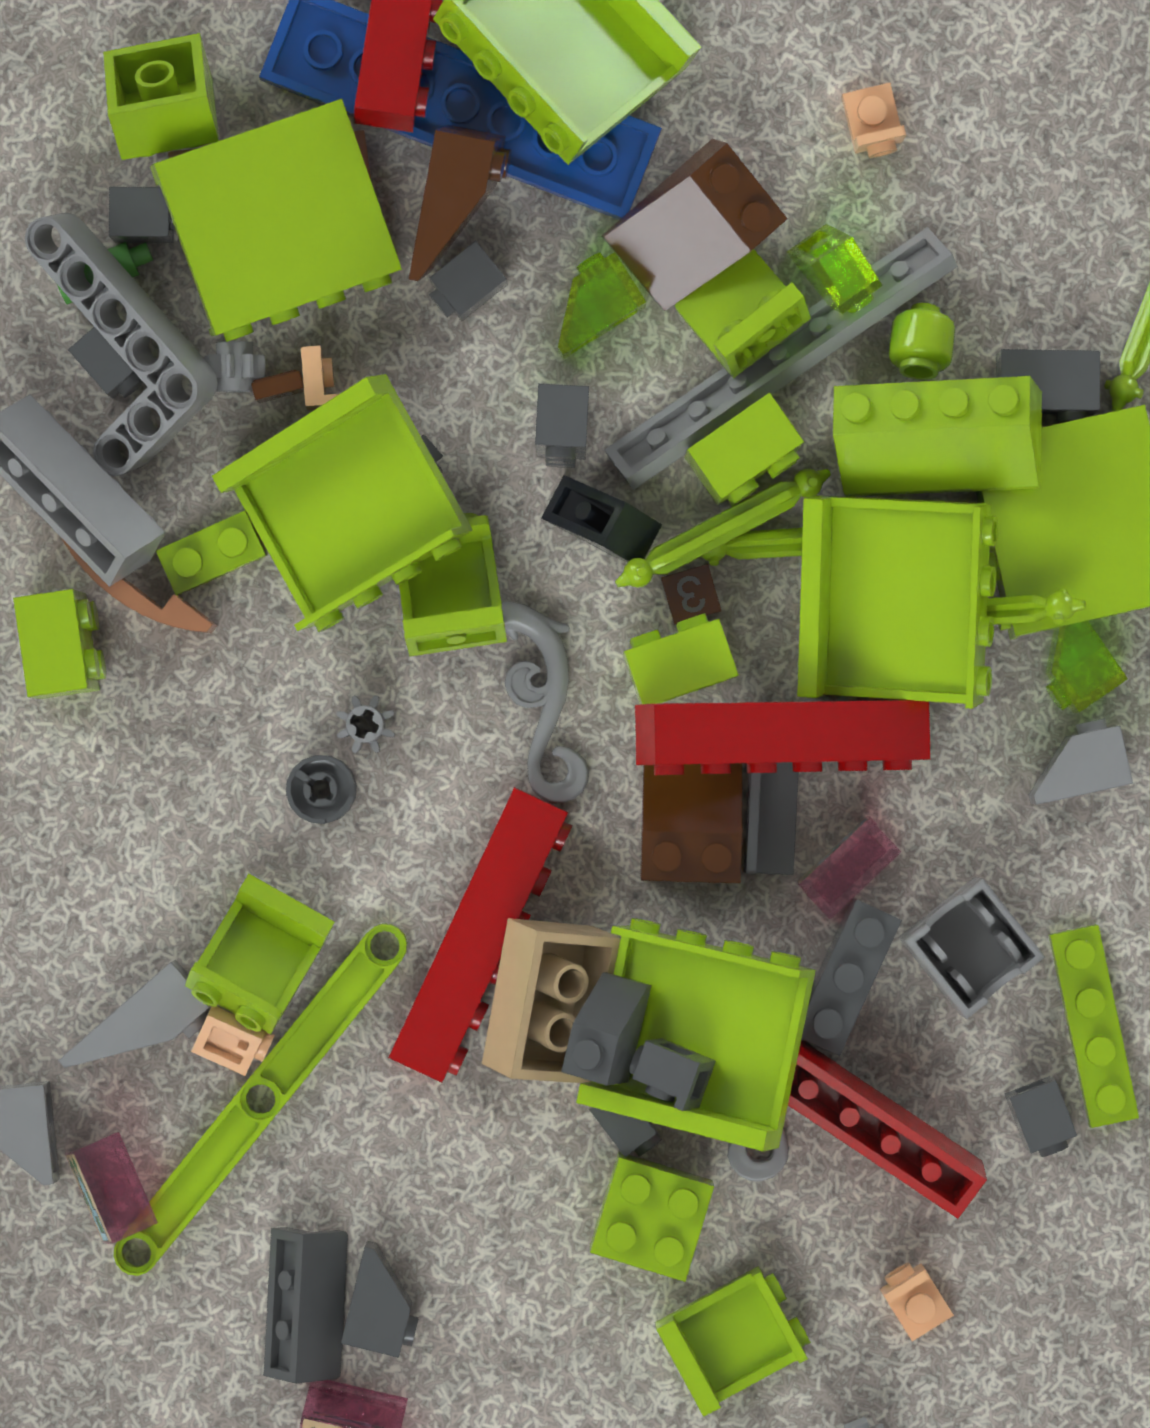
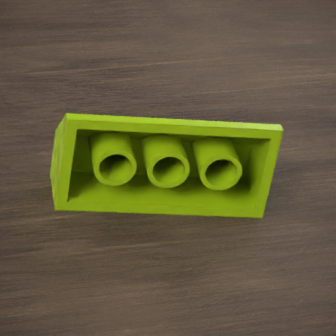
M1031 376L834 386L833 439L843 492L846 497L1041 488L1042 391Z

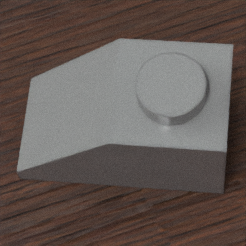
M1105 718L1076 724L1078 734L1065 736L1028 794L1030 804L1038 805L1133 784L1121 726L1107 727Z
M50 1081L0 1086V1150L42 1185H51L60 1179Z

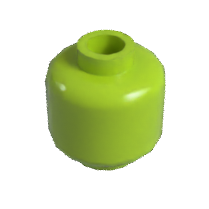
M913 304L910 310L900 312L892 321L889 344L890 361L899 368V372L905 377L916 380L936 378L938 372L944 371L952 362L955 338L954 322L947 315L940 313V308L934 304Z

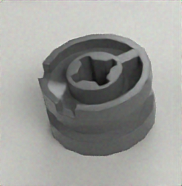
M314 755L303 759L292 769L286 783V796L290 807L300 818L311 823L326 824L341 819L351 809L356 799L357 783L353 772L343 761L332 756ZM326 780L329 782L331 794L327 798L319 799L313 794L312 789L316 781Z

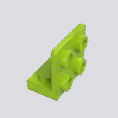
M754 249L675 304V308L680 316L733 379L811 319L803 294L793 283L785 286Z

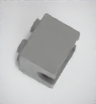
M976 876L898 937L959 1015L965 1019H968L988 1003L987 1000L1014 977L1025 974L1045 958L986 881Z

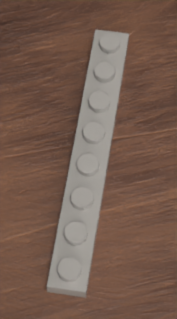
M928 227L809 308L811 316L809 321L734 379L725 368H722L605 449L606 454L629 486L635 490L684 456L688 448L769 392L771 395L954 270L958 266L953 254Z

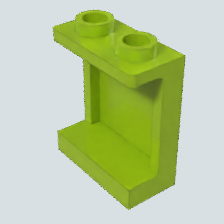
M464 513L473 531L458 539L462 547L439 561H435L433 555L419 563L422 569L421 573L399 584L404 637L409 657L507 642L493 541L487 515L478 516L474 513Z
M248 873L239 888L235 901L198 962H195L191 968L185 987L191 989L192 995L203 1004L211 1007L219 1005L235 1014V1019L244 1027L253 1031H261L262 1029L271 1035L325 944L335 922Z
M759 1266L655 1322L656 1330L703 1417L721 1408V1401L795 1361H798L800 1364L808 1360L803 1347L811 1342L797 1316L788 1321L779 1304L787 1299L774 1273L764 1277Z

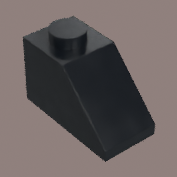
M563 475L541 519L625 562H629L634 558L645 559L662 527L661 523L627 502Z

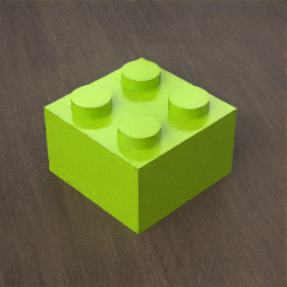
M200 33L103 52L108 117L121 160L149 157L154 154L183 148H196L219 141L213 79Z
M769 392L688 448L684 458L717 506L728 500L731 506H734L756 491V488L759 487L755 481L757 478L768 472L772 479H774L797 463L800 457L796 451L799 450L804 441Z
M74 589L13 598L27 697L46 699L100 691L99 680L106 679V665L102 650H96L93 645L92 631L99 630V618L95 601L89 602L86 593Z
M706 613L678 622L676 625L678 633L661 638L659 630H654L630 639L631 649L624 651L623 656L640 704H660L739 676L720 619L708 622Z
M618 1151L590 1243V1253L686 1282L715 1187L713 1180L636 1156L628 1155L625 1157L622 1152Z

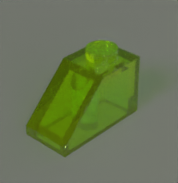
M825 224L787 251L795 265L828 306L841 314L846 311L854 313L861 310L874 299L872 293L883 286L853 237L828 224Z
M598 252L576 267L579 275L572 280L558 343V353L563 360L646 308L647 302L615 252L605 258L601 252Z
M1089 621L1053 629L1046 667V675L1051 680V683L1045 686V688L1061 710L1069 707L1073 713H1080L1128 680Z

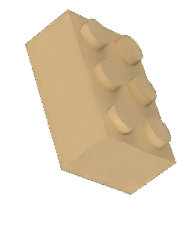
M508 918L482 1064L510 1079L570 1083L591 1082L590 1080L563 1073L561 1070L573 1022L602 973H614L621 938L590 925Z

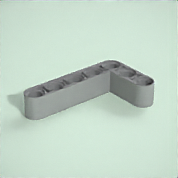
M68 212L37 218L26 229L25 242L28 251L147 386L94 444V460L109 475L120 476L148 464L213 398L218 385L216 374L207 361L80 218ZM53 227L60 234V247H57L52 240ZM85 264L89 265L93 271L94 280L92 285L85 278ZM118 301L126 308L127 317L125 322L117 314L116 307ZM150 338L154 339L159 346L160 354L158 359L150 351ZM183 375L189 378L192 383L193 391L191 396L182 387ZM151 408L156 410L160 416V428H157L151 421ZM120 440L128 448V460L123 458L119 451Z

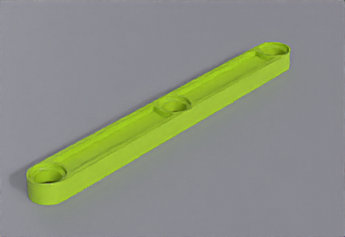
M382 923L374 926L365 934L118 1239L113 1255L116 1265L122 1272L128 1275L139 1276L147 1273L155 1266L390 976L407 952L408 942L405 934L399 927L393 924ZM383 931L394 934L400 944L397 955L388 960L376 957L371 949L373 937ZM265 1085L274 1092L275 1104L271 1110L261 1113L254 1111L249 1106L247 1096L253 1086ZM134 1238L142 1239L149 1245L151 1255L147 1263L137 1266L132 1265L125 1259L123 1250L128 1240Z

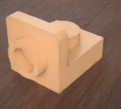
M891 83L843 93L841 98L855 154L867 151L869 158H876L896 152V144L904 141L906 131L904 125H900Z
M320 345L301 347L304 397L307 411L315 410L339 395H326L325 388L334 387L332 357L323 358Z
M217 1006L211 1007L191 1052L246 1076L253 1058L263 1062L275 1035H270L262 1029L261 1031L250 1030L235 1019V1014Z
M909 1262L905 1263L885 1276L884 1279L888 1284L880 1288V1291L912 1342L954 1316L921 1263L914 1268Z

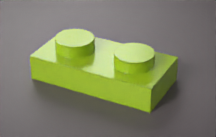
M245 510L156 550L176 595L186 593L267 556Z

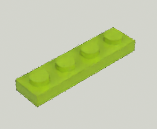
M1095 924L1048 934L1088 1125L1090 1128L1138 1119L1137 1104L1099 925Z

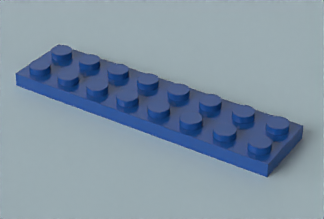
M289 0L259 75L260 80L322 105L342 99L347 114L354 117L355 99L369 14L334 0ZM439 41L436 42L433 70L423 69L421 86L429 88L425 117L416 116L413 133L386 129L430 147L433 146L435 130L448 124L506 136L504 148L512 150L507 177L618 220L625 216L632 208L662 130L661 127L629 115L567 165L558 154L553 153L546 147L541 135L530 123L511 109L505 96L493 83L484 79L477 72L473 62L462 50Z

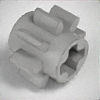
M216 342V354L204 356V359L216 374L218 382L217 392H253L251 383H254L253 380L266 377L265 355H253V342Z
M354 695L352 696L354 709L350 713L344 711H337L336 713L339 718L346 720V729L341 730L337 734V738L351 736L355 740L352 746L353 753L357 754L361 750L363 743H370L372 750L375 753H379L380 745L377 740L382 735L395 737V733L392 730L385 728V720L392 718L395 712L391 710L381 713L377 709L379 696L375 695L371 699L369 706H362L360 699ZM370 710L374 713L373 721L379 724V729L376 733L368 732L363 739L358 736L359 727L353 724V719L355 716L364 717L367 711Z

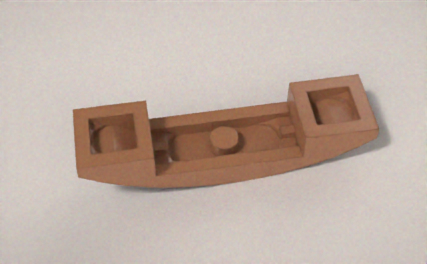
M63 540L74 559L101 588L139 614L172 627L195 632L212 633L218 626L179 595L173 594L165 606L161 607L125 578L109 587Z

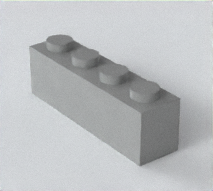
M31 395L0 411V475L109 587L148 563L166 532L150 514L146 513L123 490L119 482L113 479L89 455L87 450L78 444L55 420L53 415L45 410Z

